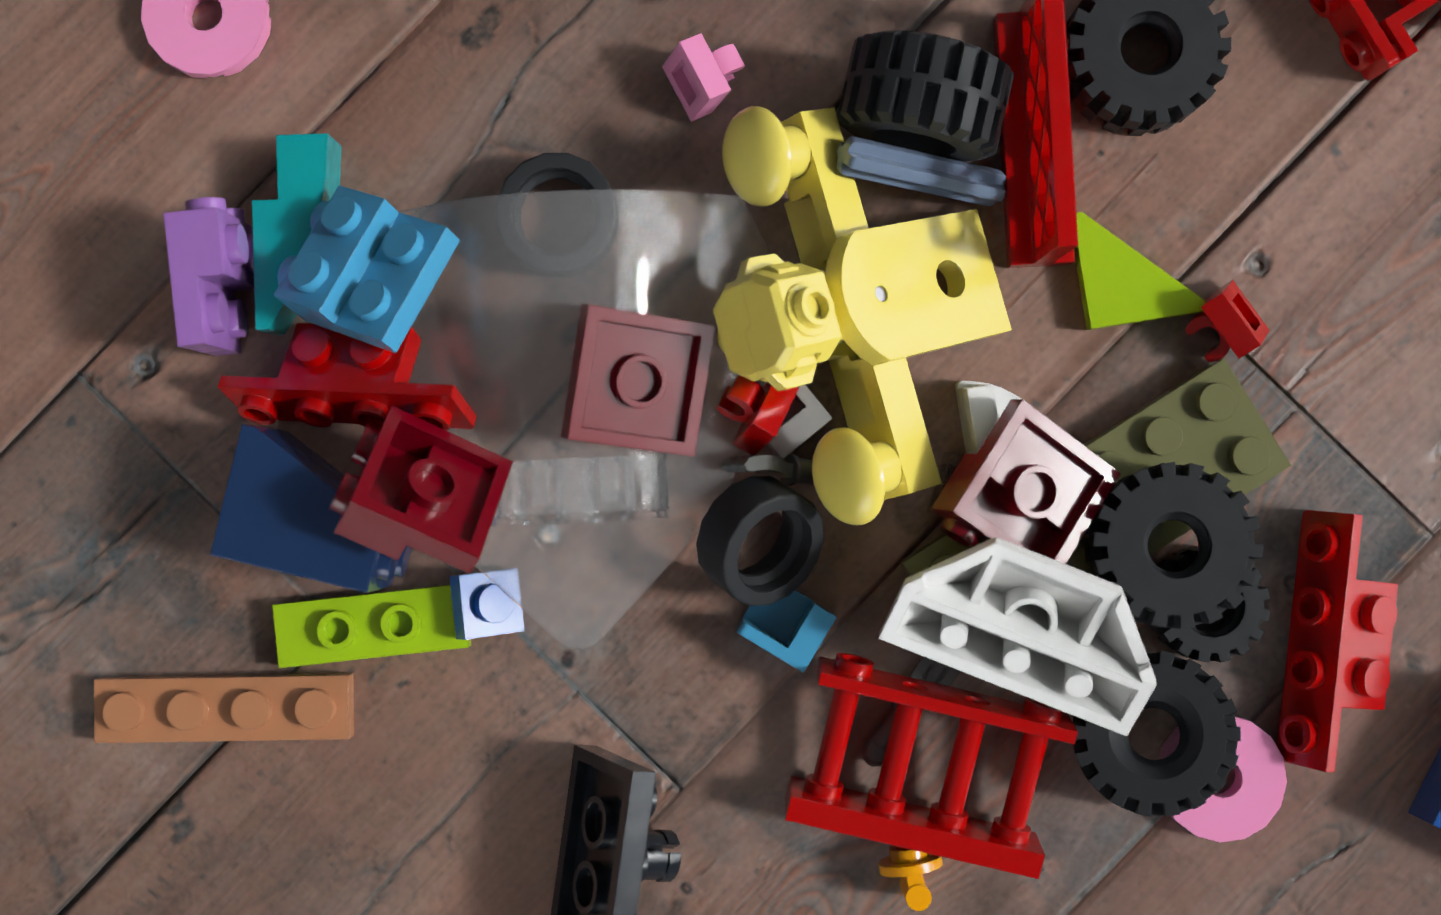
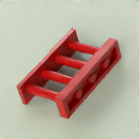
M837 653L835 660L820 656L817 666L818 685L834 688L833 697L814 773L808 774L806 779L795 776L790 777L785 797V820L1039 879L1045 853L1036 832H1032L1030 826L1026 823L1048 739L1071 744L1076 742L1078 731L1073 726L1074 724L1069 715L1028 697H1025L1024 703L873 669L874 663L871 660L855 654ZM859 695L897 703L876 788L869 789L868 793L843 788L844 784L839 780ZM923 709L960 718L939 802L932 803L930 808L907 803L906 798L901 795ZM986 724L1023 732L1001 817H995L993 822L968 817V812L964 810Z

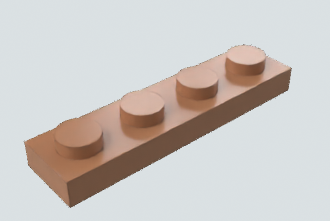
M353 673L124 676L94 679V743L350 739L354 736Z

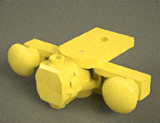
M760 106L747 107L732 118L724 135L722 159L727 179L739 197L755 206L764 207L772 205L787 191L789 201L785 202L784 205L801 263L783 262L775 253L752 257L742 261L736 280L725 285L713 307L718 327V345L726 355L731 372L752 381L762 380L769 382L778 392L812 383L817 364L829 360L848 428L840 427L829 431L817 444L812 461L813 482L822 504L835 518L850 525H863L869 523L878 515L884 500L942 484L906 358L996 336L1011 331V325L977 209L869 228L855 178L841 174L836 168L838 159L836 151L839 144L844 142L835 108L801 111L780 122L766 108ZM937 269L946 279L947 295L943 293L938 285Z

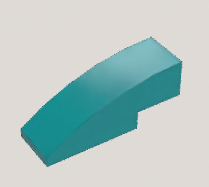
M328 133L276 135L278 200H252L256 330L270 335H285L297 316L296 313L273 296L279 287L277 280L279 267L287 257L298 255L311 233L310 218L314 208L322 201H330L338 185H340L342 146Z

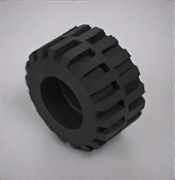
M889 30L865 34L854 40L837 119L841 127L858 138L963 162L989 158L997 152L1014 72L1011 71V67L990 52L950 37L905 30Z

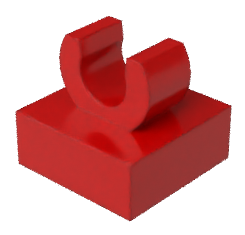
M1233 280L1212 293L1201 306L1204 312L1195 315L1185 328L1189 336L1203 327H1211L1218 332L1220 343L1209 349L1204 356L1208 362L1221 360L1230 349L1240 359L1259 347L1270 331Z
M737 375L732 386L728 385L725 388L716 406V410L724 416L742 422L732 444L750 455H756L776 437L799 387L778 392L769 382L761 387L756 381Z

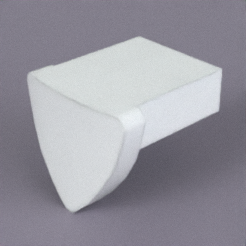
M959 381L955 389L967 454H977L1009 401L1021 398L993 384Z

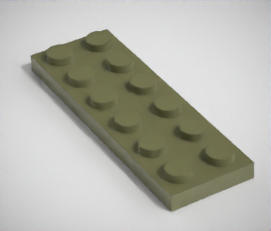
M1225 358L1211 362L1083 444L1121 473L1115 483L1136 471L1160 463L1175 462V465L1193 463L1204 466L1203 471L1206 473L1214 474L1218 472L1230 480L1226 485L1233 492L1242 491L1246 495L1292 466ZM1166 520L1159 523L1151 531L1148 538L1149 555L1151 556L1187 533L1191 528L1177 520ZM943 533L902 559L900 563L910 577L969 548L957 543ZM1084 533L1066 565L1093 575L1094 571L1091 561L1086 562L1084 548L1089 547L1090 535Z

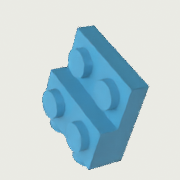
M338 185L330 201H322L314 208L310 218L311 233L298 255L287 257L280 265L277 275L279 287L273 296L304 321L397 353L458 246L460 239L446 226L399 213L384 198Z

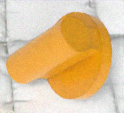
M898 846L889 847L890 856L878 862L880 875L900 877L899 886L907 905L915 911L925 910L931 904L932 896L923 878V874L940 868L943 865L942 857Z

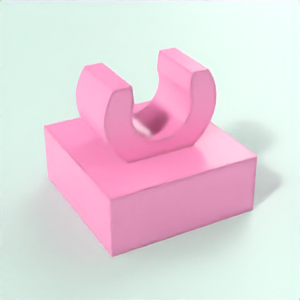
M702 33L679 42L662 66L691 122L711 114L731 91L728 83L735 79L732 73L745 67L734 44L723 46L711 52Z

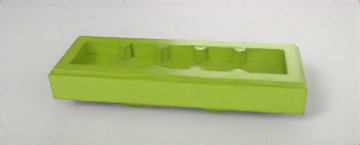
M450 585L272 605L279 668L469 648L472 646L471 639H456Z

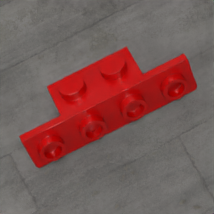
M296 323L278 378L221 376L217 386L238 408V413L242 417L262 425H271L276 420L302 421L308 425L321 428L329 427L332 423L359 424L363 427H366L368 424L379 429L391 406L446 431L449 428L473 429L477 417L455 385L409 383L422 341L412 326L397 353L313 323Z
M1305 510L1301 521L1277 747L1284 758V762L1323 772H1335L1342 708L1385 710L1386 691L1390 684L1389 664L1393 627L1397 620L1396 600L1398 584L1356 579L1363 515Z

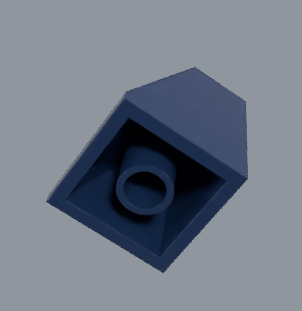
M242 424L210 552L211 556L369 593L392 586L394 576L401 578L404 576L412 548L406 546L397 561L334 533L341 514L330 510L329 507L344 475L289 431Z

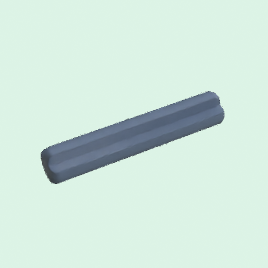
M854 136L849 137L846 142L840 143L836 151L838 156L836 168L845 176L989 207L994 205L996 201H1002L1007 192L1004 187L1006 181L1005 174L994 168Z

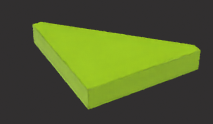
M1077 212L1079 246L1074 248V255L1087 331L1204 312L1201 306L1205 303V300L1083 212Z

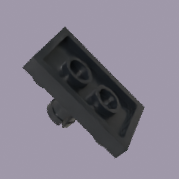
M574 745L551 915H637L640 886L643 880L671 882L675 879L681 864V853H663L662 849H674L679 846L680 842L677 835L672 830L656 829L648 831L650 817L654 814L657 805L655 771L598 746Z

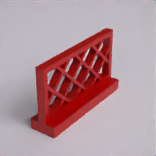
M1026 0L1019 12L997 13L993 19L995 56L1011 67V71L1014 72L1000 135L1002 172L1006 176L1004 187L1007 191L1003 199L1007 268L1070 265L1075 262L1074 248L1079 246L1064 0Z

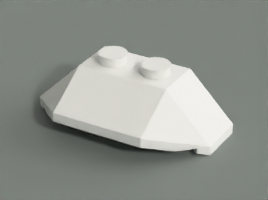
M998 537L989 539L906 578L879 632V639L1124 736L1129 734L1157 686L1156 677L1121 586Z

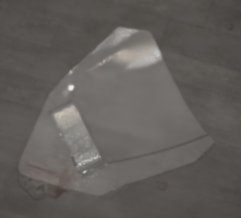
M569 190L483 196L398 210L399 213L446 226L460 239L458 246L412 325L422 341L409 383L455 385L477 417L473 429L449 428L448 432L513 461L484 548L475 566L560 643L568 648L578 650L592 647L610 631L699 532L701 521L713 501L733 484L735 472H725L722 470L721 465L725 458L739 456L740 448L733 445L732 442L742 422L724 416L716 410V406L725 388L728 385L732 386L738 374L731 372L726 355L718 345V327L713 307L725 285L736 280L742 261L771 253L744 200L735 195L658 190ZM581 303L716 326L695 457L569 440L561 437Z

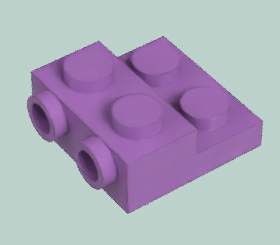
M205 197L185 201L184 211L163 213L178 347L214 356L241 354L240 338L246 337L248 323L244 304L241 299H236L235 291L254 289L253 226L245 223L243 209L227 208L226 199Z

